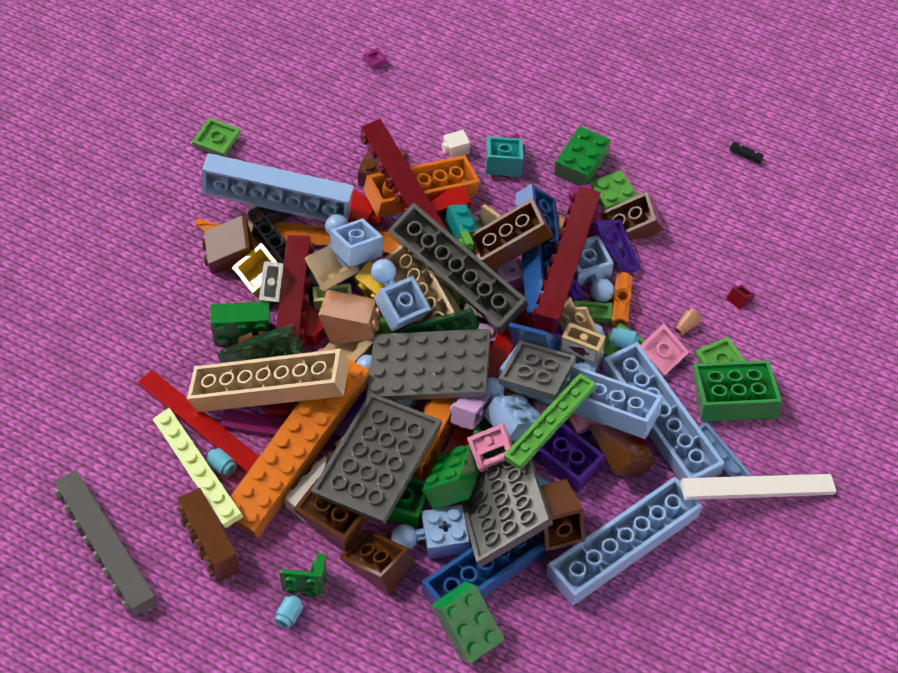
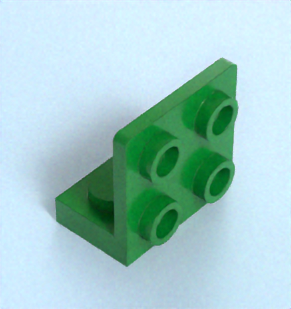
M317 553L316 561L312 560L311 572L280 569L279 575L282 591L289 594L306 593L309 596L324 595L327 578L326 554Z

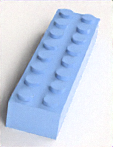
M209 153L202 168V194L321 221H327L334 214L343 215L347 220L349 218L353 185Z
M638 342L604 358L602 370L607 377L663 396L660 415L648 436L680 481L682 478H710L722 474L724 461Z
M515 348L510 353L508 358L505 360L503 365L500 367L499 377L502 371L504 370L506 364L508 363L511 355L513 354ZM576 365L573 366L559 395L579 373L596 383L594 391L573 413L643 439L647 437L660 415L663 396ZM504 386V388L515 391L517 393L526 395L528 397L537 399L550 405L554 401L551 399H547L541 396H537L531 393H527L524 391Z
M673 477L585 538L586 541L578 543L549 563L546 576L567 601L574 606L698 518L702 505L698 500H684L680 481Z

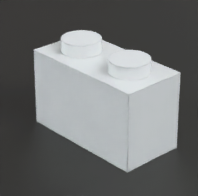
M264 261L259 300L279 302L283 263Z

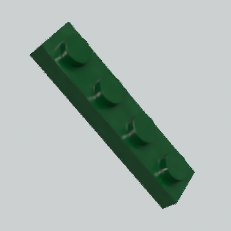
M469 308L406 325L402 328V332L473 330L478 328L479 323L473 309Z

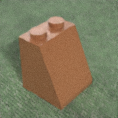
M327 290L318 316L330 343L338 344L374 339L376 332L379 330V322L383 314L372 298Z

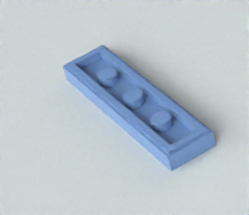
M708 422L698 426L724 461L722 473L725 477L752 476Z

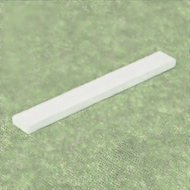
M831 474L682 478L680 481L684 500L834 495L837 492Z

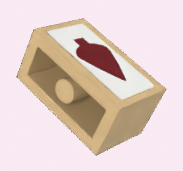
M569 322L561 339L560 350L596 364L603 351L606 336Z

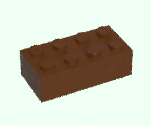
M531 198L471 233L470 236L474 243L473 250L476 256L494 271L553 237V234L541 209Z
M201 488L177 498L179 506L176 508L180 515L179 520L183 528H187L189 532L187 534L191 543L196 545L201 561H205V568L210 578L214 576L218 583L239 573L237 553Z

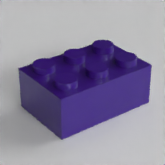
M563 423L532 458L560 480L567 479L572 490L578 493L603 468L605 455Z

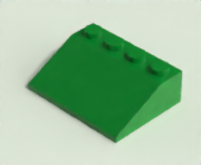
M769 360L693 364L697 408L701 422L779 418L782 399Z

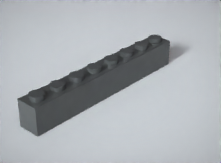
M77 470L54 481L56 486L54 493L57 499L64 501L65 505L63 508L68 516L72 515L75 519L72 522L76 530L83 532L84 536L82 539L87 548L92 547L94 550L92 556L96 563H102L104 568L101 570L107 580L111 578L114 583L111 587L116 596H122L123 601L121 603L126 612L131 611L135 618L156 606L157 602L154 594Z

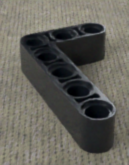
M257 206L247 213V222L251 234L259 244L262 243L278 263L284 264L287 242L274 225L291 217L293 214Z

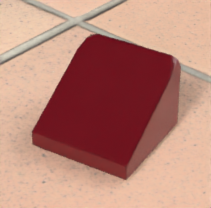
M739 285L731 289L726 299L738 309H742L755 295L743 285Z

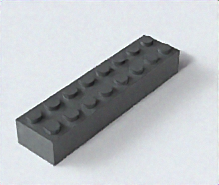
M415 203L388 230L391 237L502 334L509 327V324L513 323L529 306L524 296Z

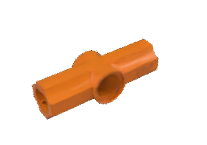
M625 272L616 274L611 322L615 327L619 323L628 326L632 276Z

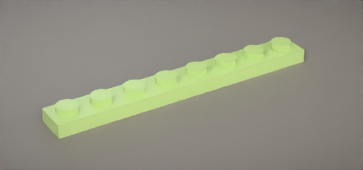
M170 408L153 418L198 488H201L207 501L224 527L228 528L241 519L243 515Z

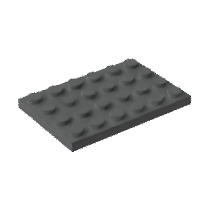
M490 329L375 334L366 397L370 393L391 401L486 397L491 342Z
M370 393L311 490L312 495L385 525L440 429L442 421Z
M504 449L496 455L506 452V450ZM532 458L521 470L509 462L503 461L488 467V470L484 472L479 471L470 499L461 501L475 559L481 567L553 524Z

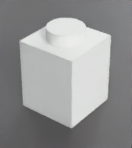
M464 130L444 135L441 146L444 154L447 153L449 158L469 154L470 142Z

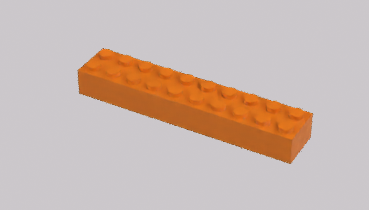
M346 357L349 367L344 396L299 401L230 496L243 515L241 519L232 525L258 540L285 502L287 492L295 488L368 385L370 373L367 368Z

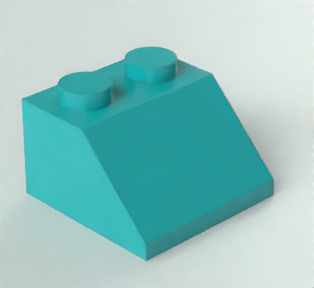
M487 136L485 174L521 177L524 160L522 139Z
M466 204L448 206L443 222L448 232L457 240L460 239V231L468 230L469 234L482 228L478 216Z

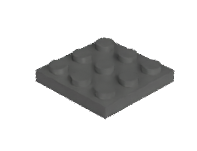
M520 340L502 371L498 384L555 400L576 362V356Z

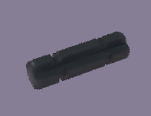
M733 142L730 146L731 152H738V155L749 160L753 159V162L760 164L763 160L764 155L762 153H755V150L744 145L740 146L737 142Z

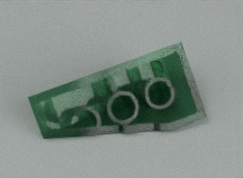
M293 323L218 351L217 355L221 363L302 354L303 351L301 339Z

